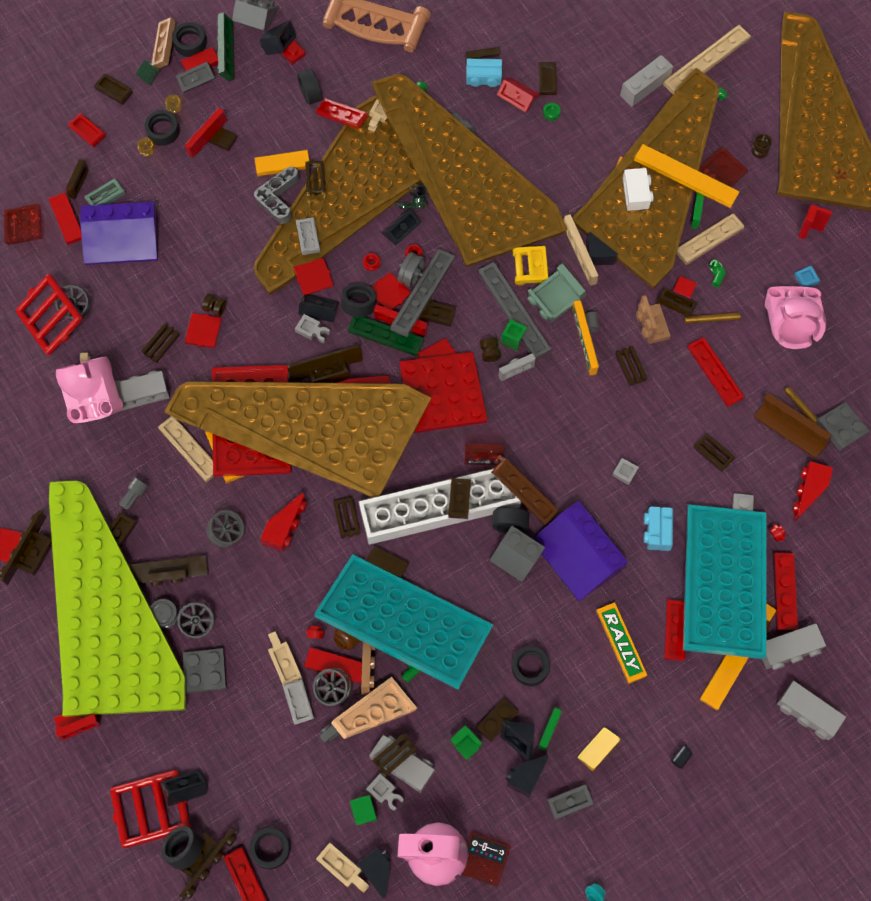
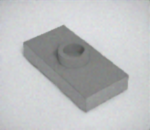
M314 217L296 220L302 255L320 252Z
M532 353L521 359L516 358L510 361L508 365L499 368L498 376L500 380L504 381L535 366V356Z
M302 679L282 685L294 725L314 719Z

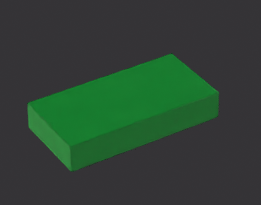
M698 192L694 200L690 226L691 229L696 230L701 220L704 195Z
M554 708L538 749L546 751L562 713L561 710Z

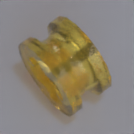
M170 95L165 99V105L169 112L177 113L181 110V100L177 95Z
M142 138L137 144L139 152L143 156H150L155 150L153 141L149 138Z

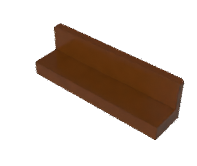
M770 393L766 394L763 398V406L754 414L756 420L815 459L830 444L831 434Z
M499 455L497 459L500 463L491 473L546 525L559 510L506 458Z

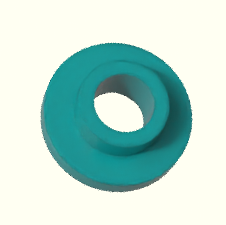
M592 884L585 889L586 897L589 901L605 900L606 892L600 885Z

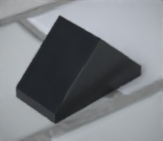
M590 232L587 236L586 246L593 265H614L617 261L618 253Z
M504 721L501 738L526 760H531L535 724Z

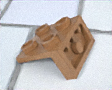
M646 295L642 296L638 304L639 308L636 311V317L638 322L642 324L643 338L647 339L648 344L670 339L671 336L660 304L649 306Z

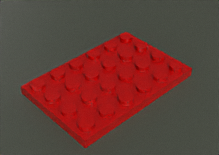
M287 365L212 368V382L288 383ZM212 434L213 477L291 474L290 464Z

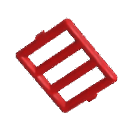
M47 274L35 288L31 287L27 292L29 295L15 311L45 354L51 355L62 342H66L70 338L69 334L78 326L83 318L51 274ZM49 284L54 291L29 318L24 312L25 309ZM59 297L64 305L38 331L34 324ZM69 311L73 316V320L48 345L44 337Z
M171 770L114 786L110 789L115 813L112 814L113 821L117 823L119 838L123 848L167 837L171 831L181 826L191 828L186 807L188 800L177 804L182 824L169 827L160 782L180 776L178 770ZM152 785L161 830L149 833L140 788ZM131 791L141 835L128 839L119 794Z

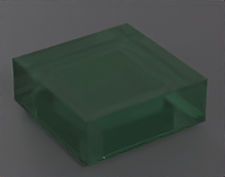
M144 60L135 75L151 85L160 70L147 60Z

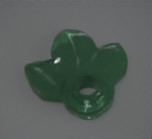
M412 197V202H395V205L399 206V209L412 207L420 209L425 208V205H428V201H426V197Z

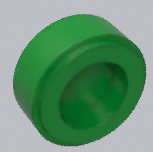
M547 103L544 106L543 116L546 120L555 121L560 117L561 109L558 104Z

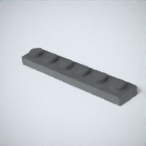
M438 249L392 323V331L406 337L409 336L453 264L455 255Z
M493 262L479 269V276L507 319L527 327L522 342L529 353H533L536 360L550 353L551 348L496 264Z

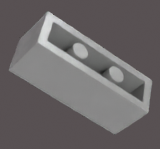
M660 55L623 83L620 96L633 107L671 76L673 65Z
M152 371L148 375L133 376L128 380L115 381L119 398L123 402L121 411L170 398L162 371Z
M817 624L767 640L766 658L762 659L766 670L770 668L777 670L784 667V663L791 661L794 664L802 661L804 656L810 655V657H815L821 654V650L826 647V644Z
M795 681L787 687L777 703L782 712L787 715H793L798 719L797 722L804 727H810L819 738L824 740H830L834 737L846 718Z
M383 735L369 755L370 759L376 758L396 739L390 735L388 738ZM398 745L397 747H395L390 753H388L383 759H381L379 763H383L388 757H390L395 751H397L400 748V746ZM407 747L387 764L384 769L390 768L411 749ZM414 753L391 774L421 793L435 773V770L432 768V763L424 758L421 761L415 757L416 753Z

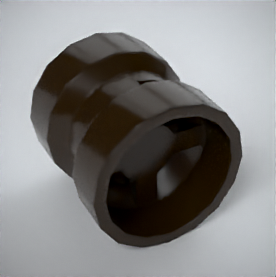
M767 134L756 136L751 148L754 157L764 158L768 155L772 145L771 137Z
M208 293L203 300L202 310L211 311L214 315L220 317L225 311L227 300L216 298L215 295Z
M486 338L480 341L484 362H495L501 358V353L497 348L499 346L497 338Z

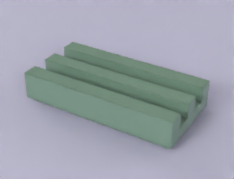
M113 179L84 196L89 205H106L125 195V192L116 179Z

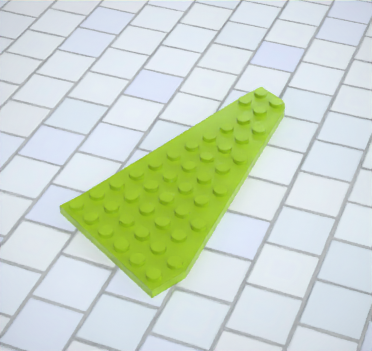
M80 481L50 482L49 508L63 688L62 716L186 710V677L92 492Z

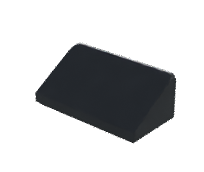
M411 208L406 209L381 233L396 246L421 221Z
M305 295L299 303L298 314L302 316L305 314L311 318L334 322L339 301Z
M200 770L160 782L168 806L207 794V782Z

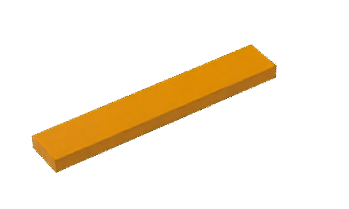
M642 144L634 158V161L729 208L732 207L740 191Z
M766 604V620L770 622L776 609ZM726 655L700 700L718 710L749 657Z

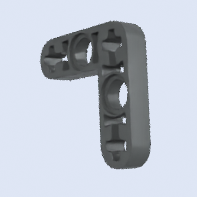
M288 167L254 192L257 204L280 224L288 223L292 219V214L289 207L278 196L300 180L298 170L295 167ZM281 184L280 187L273 188L274 185ZM277 203L275 207H269L270 204Z

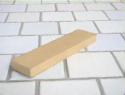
M732 213L678 247L677 255L687 265L743 230L744 225Z
M571 214L564 216L563 221L567 228V237L589 285L597 284L598 273Z
M171 416L158 426L164 436L206 483L213 478V460L176 418Z

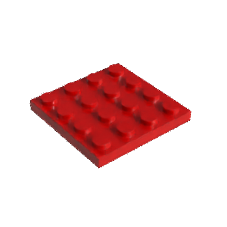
M473 352L399 362L402 383L431 397V401L414 433L487 423V415Z

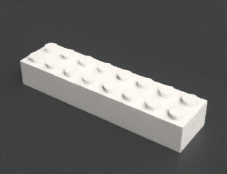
M491 469L458 477V479H471L468 519L448 518L451 479L359 501V507L370 545L493 515V511L500 508H520L521 501L491 473L493 471Z

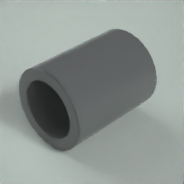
M597 312L586 313L585 317L589 332L600 330Z

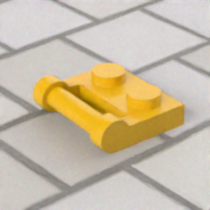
M545 246L518 247L513 249L512 252L515 257L516 285L542 283L548 279ZM523 255H527L529 275L523 274Z

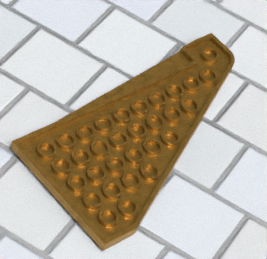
M785 11L781 28L780 147L777 196L871 211V143L817 20L809 15Z
M695 68L684 79L673 96L590 200L572 217L580 231L587 236L590 232L618 253L617 261L652 289L673 269L693 190L634 161V158L642 144L697 171L699 170L719 89L715 81L698 68ZM646 168L647 175L651 177L649 189L653 191V202L650 203L649 209L627 211L623 185L624 170Z
M394 74L372 81V87L378 102L422 184L427 188V193L453 239L466 268L510 253L515 248L527 247L567 232L560 211L550 198L411 79L401 74Z
M376 95L355 107V109L364 111L368 115L359 130L344 125L322 158L325 195L318 194V196H314V194H311V196H307L305 184L290 207L292 219L286 224H279L255 261L254 271L256 278L269 295L277 292L297 278L293 269L294 266L325 257L406 196L411 185L422 184L388 118L385 123L379 122L375 132L368 130L369 123L373 118L369 116V113L377 100ZM320 165L316 167L317 187L321 189ZM313 173L310 177V189H314ZM314 217L320 252L302 255L296 220Z
M186 382L176 389L164 412L184 423L375 498L381 496L425 413L431 397L405 384Z

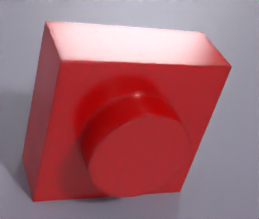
M295 40L291 42L284 52H281L291 65L306 56L305 51Z

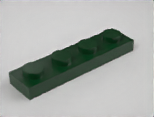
M223 12L218 14L217 69L219 75L229 82L234 80L233 21Z
M353 316L348 328V333L415 357H418L424 342L422 337L411 333L408 337L392 331L391 326L365 317Z

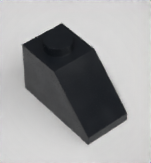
M291 20L266 31L259 39L265 55L284 52L296 38Z
M542 756L518 764L515 770L511 768L506 777V780L509 781L507 787L530 797L548 757Z
M377 847L357 864L384 900L387 897L391 869L389 861L391 858L384 849L380 851Z

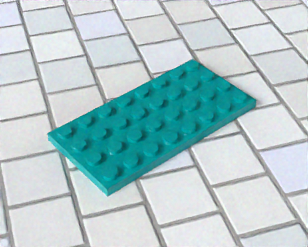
M688 504L683 650L758 659L766 658L765 512Z
M353 554L314 617L459 690L493 627V624Z

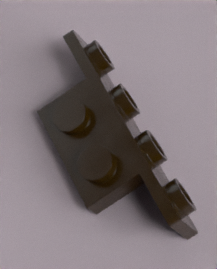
M355 345L290 364L287 368L291 381L310 376L312 383H332L349 378L347 365L363 361L360 346Z
M37 510L36 514L32 515L27 530L20 536L19 544L10 553L7 565L1 569L0 580L4 584L8 585L17 569L35 576L50 550L52 539L38 533L46 519L42 511Z
M206 556L129 565L137 583L151 582V586L162 585L163 580L179 583L183 582V578L208 574Z
M232 827L219 844L206 833H203L201 836L203 847L199 858L194 864L181 870L191 878V881L178 898L185 901L186 898L190 899L197 890L195 887L199 881L203 882L211 872L209 869L213 863L217 864L224 856L223 850L227 845L230 847L236 841V834L238 832Z

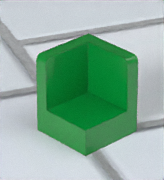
M510 319L502 333L501 344L518 351L520 341L527 331V327Z
M466 725L450 739V743L466 760L482 747L480 740Z
M370 795L350 801L356 825L359 826L371 821L373 823L377 822Z

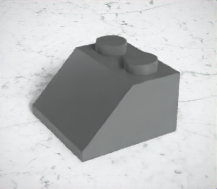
M511 526L489 561L520 582H523L545 547Z

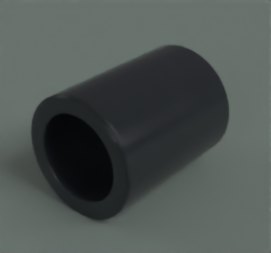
M413 184L409 188V193L412 197H424L427 194V188L424 185Z
M681 745L670 761L676 767L683 769L693 753Z

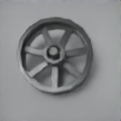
M410 252L403 264H399L401 268L397 278L398 282L412 288L418 278L423 275L421 272L424 267L425 258Z
M68 285L63 287L62 290L64 292L70 289L71 297L68 298L83 318L91 308L92 301L89 293L79 286ZM74 288L82 291L77 297H75ZM83 295H85L86 303L79 300ZM59 297L55 301L56 309L59 310L64 304H61ZM86 305L83 312L81 313L78 306ZM69 311L64 315L66 318L73 319Z
M223 510L216 513L209 520L206 533L214 545L226 548L240 540L244 533V524L238 514L233 511ZM218 516H224V524L217 518ZM228 517L231 518L234 522H228ZM213 520H214L220 527L212 528V522H213ZM237 524L238 531L233 530L232 526ZM217 531H218V533H219L218 538L214 535L213 532H217ZM229 533L236 535L237 538L232 541ZM222 536H226L228 542L221 541Z
M192 601L183 605L179 610L177 623L180 631L187 637L201 638L212 629L214 619L210 608L206 604ZM194 605L203 607L198 614L195 612ZM191 606L193 614L189 615L183 611ZM207 609L210 618H200ZM181 615L189 618L190 620L181 624ZM201 621L210 622L206 630L200 624ZM192 624L190 633L186 632L182 627ZM198 625L202 633L193 634L195 626Z
M329 668L320 672L313 682V692L316 699L327 706H335L346 701L352 691V681L349 675L339 668ZM327 672H331V682L324 675ZM336 673L342 677L338 681H335ZM321 679L326 683L325 686L320 687ZM343 681L345 682V689L340 687V683ZM325 689V691L327 692L325 697L322 695L320 690ZM337 691L344 693V696L340 700ZM331 693L334 696L335 702L328 700Z

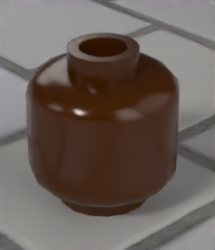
M338 628L334 631V642L342 650H352L361 642V640Z

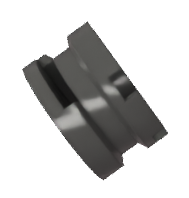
M160 599L151 605L150 609L161 629H169L177 623L178 610L170 600Z

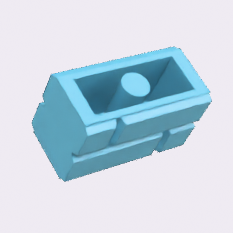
M467 59L466 85L473 87L479 85H488L490 87L501 85L502 59Z
M649 507L648 512L644 513V524L647 525V531H644L643 542L647 543L648 550L670 551L673 546V509Z

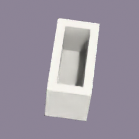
M647 169L624 170L623 185L627 211L649 209L650 203L653 202V191L649 189L651 177L647 175Z

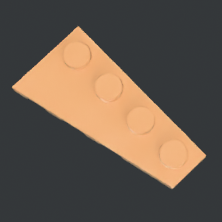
M391 677L335 718L331 723L341 736L346 739L414 712L417 707Z

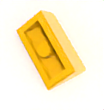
M604 727L577 758L593 771L621 739Z

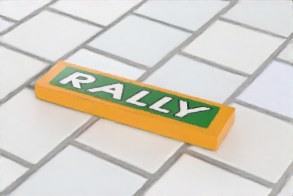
M580 300L574 301L572 311L590 376L596 375L599 365L582 302Z
M612 603L597 609L598 617L628 684L647 677L648 675L616 604Z

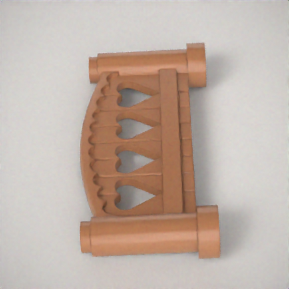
M331 0L323 18V26L332 29L336 25L359 38L383 44L404 45V49L407 52H413L418 45L425 24L430 20L431 12L424 7H416L414 13L410 14L364 0ZM351 10L354 11L355 21L350 22L348 19H342L343 15ZM368 14L370 15L371 26L358 24L360 19ZM386 20L388 27L386 31L374 28L380 21ZM399 24H402L404 35L399 36L397 33L392 34L390 31Z

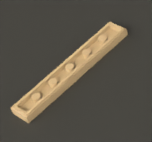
M740 25L736 26L666 79L663 85L674 94L684 79L695 68H698L705 74L747 42L751 35Z

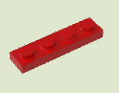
M774 553L776 631L793 632L798 630L794 553Z

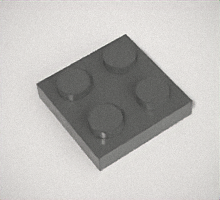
M846 402L816 421L818 426L831 434L830 440L839 451L870 432Z
M223 648L183 653L186 694L227 689Z

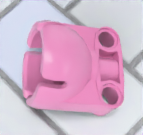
M777 286L768 289L764 306L767 309L771 332L776 341L785 348L801 349L812 345V335L816 342L822 338L826 330V316L821 302L820 290L812 287Z
M107 357L84 361L79 365L73 364L56 370L57 382L61 387L67 407V417L71 422L93 421L122 410L123 402L119 398L112 374V366Z
M440 822L432 823L422 827L415 834H399L397 857L408 861L413 873L424 883L434 886L447 885L456 880L455 876L461 875L466 868L469 857L467 843L459 831L451 825ZM432 842L433 849L426 853L425 845Z

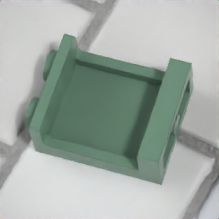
M562 263L557 267V272L535 289L528 290L529 297L527 299L533 307L537 306L540 309L539 314L544 320L548 319L552 323L572 308L574 301H581L586 297V291Z

